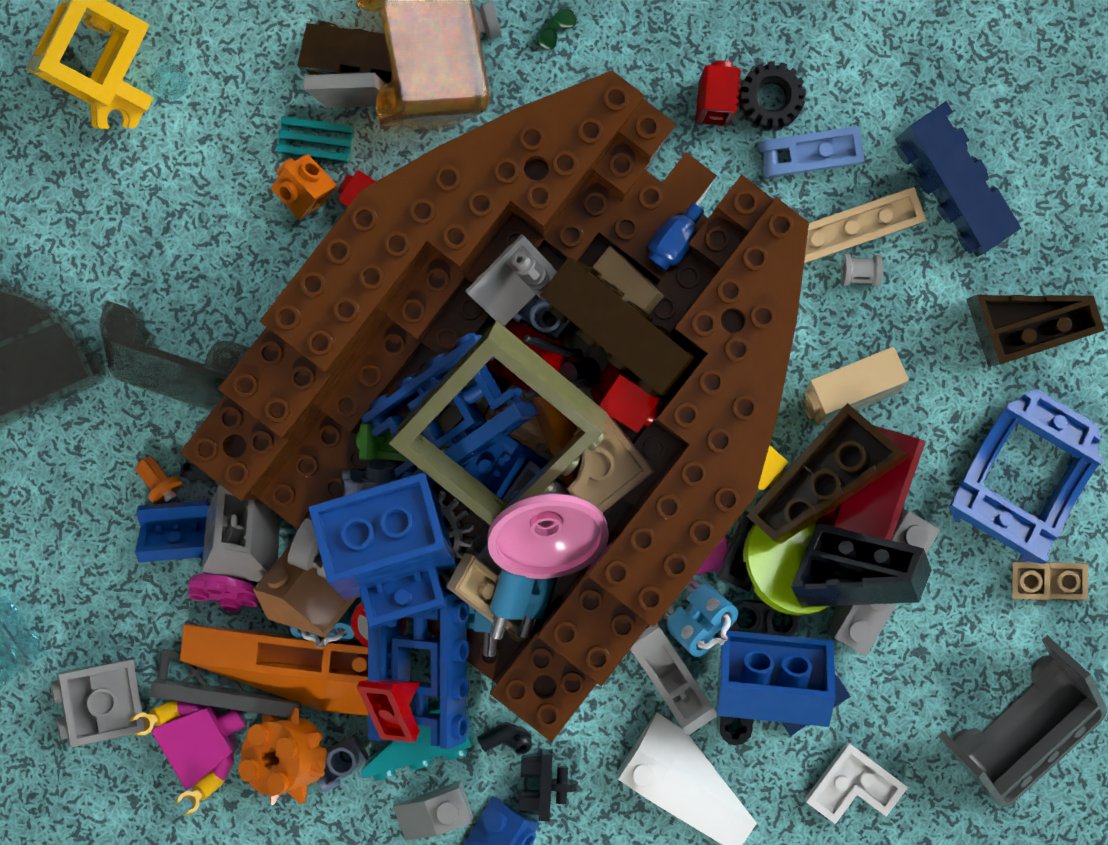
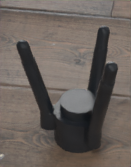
M529 335L524 336L523 341L525 343L568 357V360L561 365L559 373L578 389L591 388L600 383L598 363L591 357H583L581 349H569ZM534 390L526 391L523 394L525 399L540 396Z

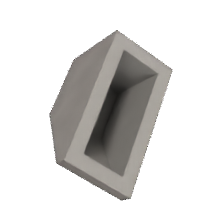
M461 780L393 805L405 840L438 836L471 824L473 819V811Z

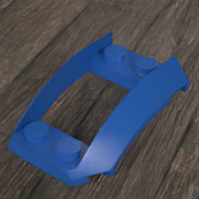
M1034 389L1022 397L1009 402L980 445L949 506L955 522L963 519L1021 554L1018 560L1040 564L1047 563L1050 557L1048 553L1052 544L1059 537L1075 502L1096 468L1103 462L1104 458L1099 455L1098 442L1101 441L1099 426L1038 389ZM1017 423L1074 456L1038 518L982 485L998 453Z

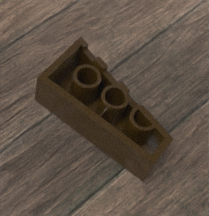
M568 257L540 294L550 303L547 310L564 323L568 319L579 327L576 334L592 347L600 344L609 352L606 359L616 368L623 372L630 369L639 377L636 384L652 397H656L658 394L672 397L701 358L667 329L659 324L655 326L651 323L653 321L652 316L630 300L624 301L622 297L625 294L614 284H610L601 277L602 274L597 269L572 257Z
M847 403L746 516L772 540L782 544L906 461L909 457L901 448Z

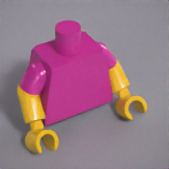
M172 700L151 709L149 714L139 713L129 718V722L138 718L143 719L145 723L144 729L133 735L142 736L152 732L185 790L192 787V792L186 791L180 794L174 802L176 805L182 798H188L191 801V810L186 812L184 816L194 813L199 807V800L204 801L224 784L235 762L232 752L238 748L232 734L247 726L246 718L240 710L231 709L220 716L214 706Z

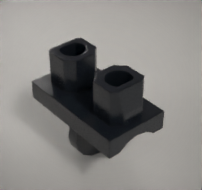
M542 749V754H528L521 757V777L541 779L540 790L520 789L519 812L539 815V821L550 822L551 791H556V804H567V792L578 790V782L568 779L567 766H558L557 778L552 779L553 749Z

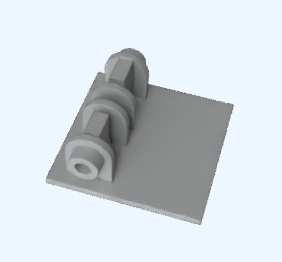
M521 234L485 272L476 278L475 282L465 292L493 319L505 326L535 295L542 301L548 302L540 294L557 271L529 240Z

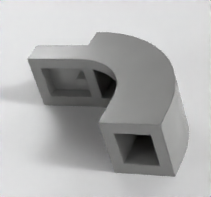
M649 624L630 650L688 736L717 717V712L659 625L656 624L653 627Z

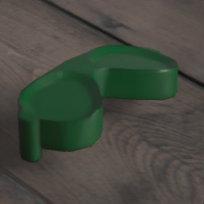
M569 6L560 8L551 19H545V25L537 32L536 40L533 41L534 44L545 49H554L557 42V29L559 27L573 28L576 25L577 19L574 9Z

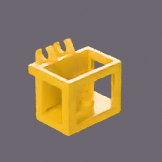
M60 0L25 70L89 103L91 126L93 128L108 129V114L116 109L122 115L121 126L133 129L137 127L144 111L148 110L154 97L122 80L150 25L106 0ZM81 18L84 19L83 24L101 34H104V32L111 34L89 78L60 63Z

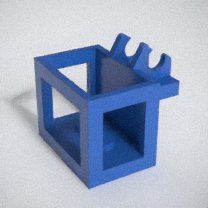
M425 472L308 507L328 584L345 600L361 596L367 622L371 629L387 625L389 628L397 626L396 620L421 612H424L426 616L435 614L434 610L447 607L438 573L457 567L438 495Z

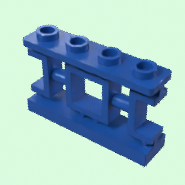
M475 332L463 336L455 342V350L448 355L443 353L426 363L427 370L419 376L414 374L403 379L397 384L399 390L391 396L389 394L383 395L370 403L369 407L371 410L364 414L361 419L364 424L372 425L374 428L371 430L373 436H385L390 432L394 435L398 425L404 419L402 415L390 416L405 405H408L412 411L482 335H476ZM486 364L473 377L476 383L467 389L464 387L453 398L465 420L444 434L434 418L420 433L440 450L449 446L450 448L443 453L461 467L538 415L531 401L524 402L521 397L523 392L520 388L509 389L502 394ZM485 396L492 410L503 409L509 406L473 431L474 428L485 421L474 402ZM408 459L393 470L396 476H401L402 479L423 473L421 469L416 471L415 469L418 467ZM427 475L432 486L437 484L436 481Z
M442 589L447 607L434 610L435 614L426 616L424 612L407 616L413 618V636L402 635V618L396 620L397 626L390 628L384 625L371 629L368 625V680L395 679L411 681L410 648L431 650V683L420 682L413 696L412 713L417 725L431 727V746L450 749L464 743L469 730V721L466 717V698L469 693V682L466 679V660L469 655V644L467 641L469 605L452 591ZM428 619H440V638L428 637ZM428 696H440V714L428 713ZM368 713V739L383 741L384 739H380Z

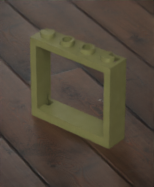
M496 320L398 425L389 444L491 525L493 520L510 505L530 496L550 493L555 485L554 480L561 473L564 476L569 475L578 465L581 459L579 456L587 448L591 451L594 450L605 438L607 433L604 432L608 413ZM492 357H495L581 429L507 504L420 434Z

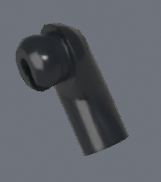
M509 722L501 723L477 736L484 752L500 744L515 749V752L518 754H525L532 748L531 734L525 728Z

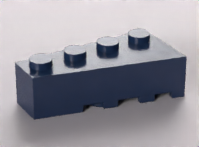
M945 101L909 126L895 139L898 144L896 151L905 164L909 165L911 163L919 174L916 179L922 190L927 194L932 193L940 204L937 206L938 212L944 221L948 224L953 222L960 232L958 240L962 247L970 254L974 252L978 257L1020 230L1021 227L999 189L995 186L988 187L986 183L989 180L988 170L981 159L970 156L968 153L967 142L970 140L963 128L956 129L952 126L947 116L953 113L947 101Z

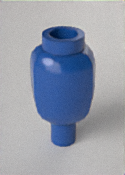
M691 203L683 215H675L668 218L648 243L650 253L646 259L663 272H666L669 266H678L691 250L688 243L697 233L695 224L704 214V210L697 204Z

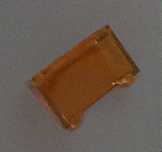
M357 0L359 7L366 12L373 13L381 10L394 79L393 82L384 85L377 95L376 108L380 126L441 129L480 115L486 110L490 100V92L472 0Z

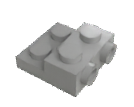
M133 659L57 672V681L50 682L54 704L61 703L63 717L56 719L60 740L67 739L70 747L131 735L144 729V721L141 718L129 722V718L132 715L142 713Z

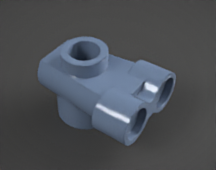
M537 295L512 318L519 324L525 321L538 331L556 340L560 339L572 323L569 319L566 323L557 319L556 324L548 326L545 323V315L549 312L547 307L550 303L542 301Z
M372 459L366 462V471L342 469L341 487L343 496L400 480V476L397 477L393 471L397 468L396 462L387 459Z
M353 736L326 748L325 775L317 781L318 786L325 793L341 784L340 778L351 774L356 767L368 760V753L358 736ZM342 751L348 753L352 759H345L342 756Z

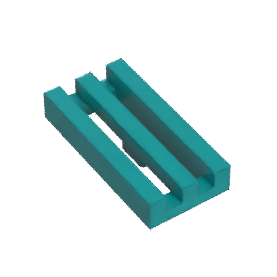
M281 116L280 123L282 125L281 130H279L280 139L276 151L278 154L300 157L309 154L311 158L349 163L354 133L352 125ZM289 126L345 134V139L290 132ZM287 140L344 148L343 153L293 147L287 146Z

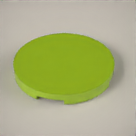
M817 521L782 544L772 540L756 524H754L747 535L743 551V562H746L749 577L755 587L753 590L767 605L781 613L801 616L813 614L829 607H801L791 588L817 526Z

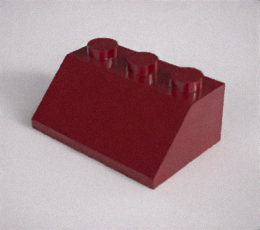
M875 426L901 448L909 458L817 520L816 525L820 523L892 540L926 441Z

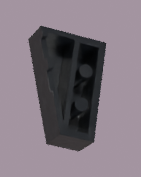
M818 523L791 588L801 607L919 603L932 569L924 548Z

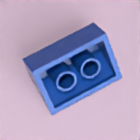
M727 630L726 636L728 640L721 645L716 716L824 727L830 726L836 698L834 641Z

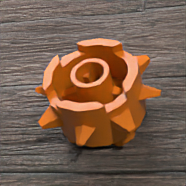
M294 707L289 717L284 719L262 714V723L255 724L248 729L242 744L241 762L238 766L241 779L249 782L251 787L260 794L270 796V804L274 805L279 796L289 793L299 804L305 803L307 787L325 775L327 751L326 747L321 748L322 733L315 732L319 731L318 728L307 719L299 718V708Z

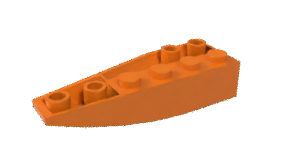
M194 624L183 625L180 661L277 696L299 701L300 704L319 711L368 716L367 708L356 687L359 681L368 680V646L363 645L360 641H331L322 648L315 647L314 641L298 639L292 634ZM319 637L320 643L325 637Z

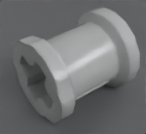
M843 254L840 279L842 286H849L850 283L871 284L872 287L881 285L883 275L881 255H875L873 258H852L851 254Z

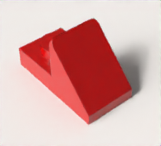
M395 679L359 681L356 687L380 739L415 743L420 729L409 704L420 682Z

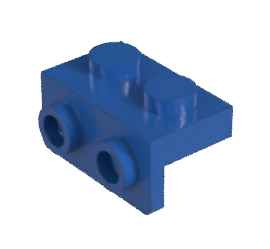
M203 500L138 506L136 514L140 524V531L135 550L138 562L203 557L207 510L210 502Z
M492 796L464 845H532L536 838L535 832L540 823L535 819L524 817L502 799Z

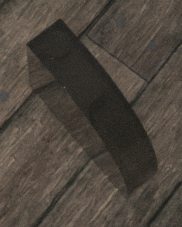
M0 284L1 429L104 383L105 380L102 373L106 372L100 355L97 352L92 353L83 334L65 313L44 298Z

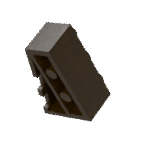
M977 294L966 298L988 367L1004 364L1105 331L1094 296Z

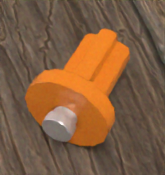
M151 456L138 462L135 470L151 490L148 496L152 504H162L165 501L166 503L173 502L177 498L176 492L182 487V482L178 476L168 477Z

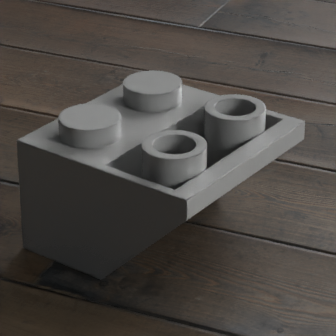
M218 486L207 510L202 572L260 582L278 560L280 520L261 500L240 501L224 487Z

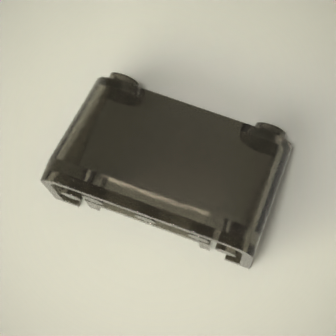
M106 300L99 326L111 375L121 382L212 411L225 395L218 388L250 348L231 341H221L211 347L204 364L153 348L157 336L150 333L145 326L144 317L146 313Z

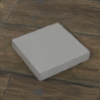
M375 73L306 75L304 77L303 90L326 107L397 106V93Z

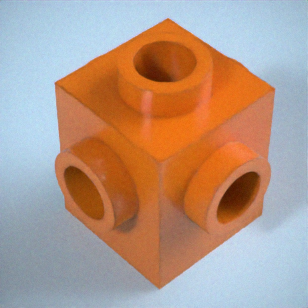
M307 154L296 161L292 158L285 161L277 169L276 174L278 178L270 189L301 220L321 208L338 185Z

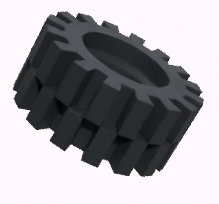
M770 61L765 66L763 64L757 65L753 71L751 70L747 74L739 91L738 98L740 102L738 105L739 109L744 113L743 117L745 120L749 119L753 127H762L763 131H770V129H775V131L781 130L784 126H789L800 114L805 104L806 89L802 88L804 81L802 77H796L797 71L794 68L788 70L786 68L787 64L781 62L780 65H775V61ZM766 84L778 85L785 94L784 105L777 110L764 108L758 100L759 89Z

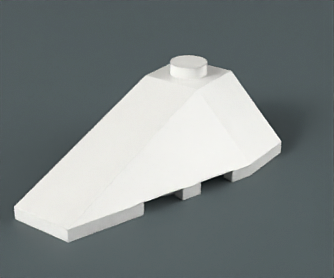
M656 712L617 770L618 780L720 844L743 845L757 824L692 738L689 735L687 736L682 728Z

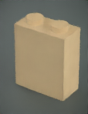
M891 347L811 380L804 392L806 398L802 399V404L808 418H815L819 426L832 421L847 403L855 410H859L898 394L909 379L895 348Z

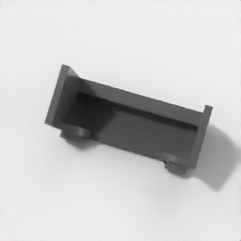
M1048 635L1042 639V642L1049 655L1040 657L1031 669L1033 672L1031 681L1034 685L982 733L977 728L959 731L953 739L944 731L938 735L954 758L1001 808L1007 807L1018 800L1091 733L1107 714V707L1091 674Z

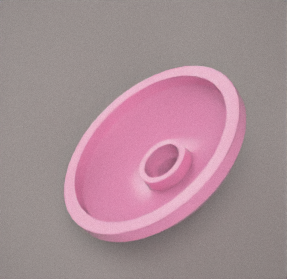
M547 493L524 498L503 510L490 525L487 542L490 556L498 566L507 572L526 576V578L549 579L575 573L592 564L607 546L609 532L603 513L590 502L572 495Z

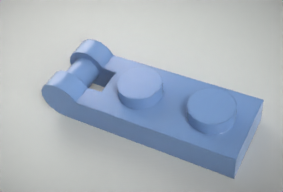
M859 126L758 142L759 154H763L765 164L762 167L763 179L853 166L865 162ZM787 150L789 162L779 163L777 152Z

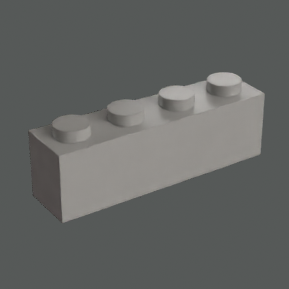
M903 508L891 541L924 548L927 554L940 529ZM897 603L835 606L827 634L866 657Z

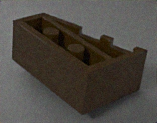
M318 21L317 24L306 23L297 66L303 74L375 73L397 94L407 96L416 52L411 37L370 32L363 29L340 28L330 22Z

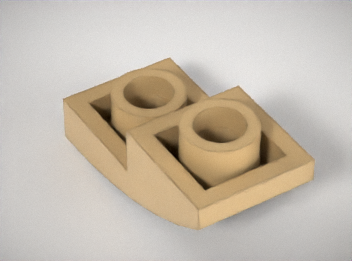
M1013 562L1012 599L1088 600V563L1047 562L1040 564L1034 562Z

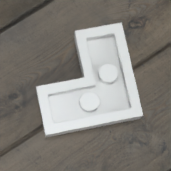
M846 742L804 800L836 824L857 795L887 817L908 787L849 742Z

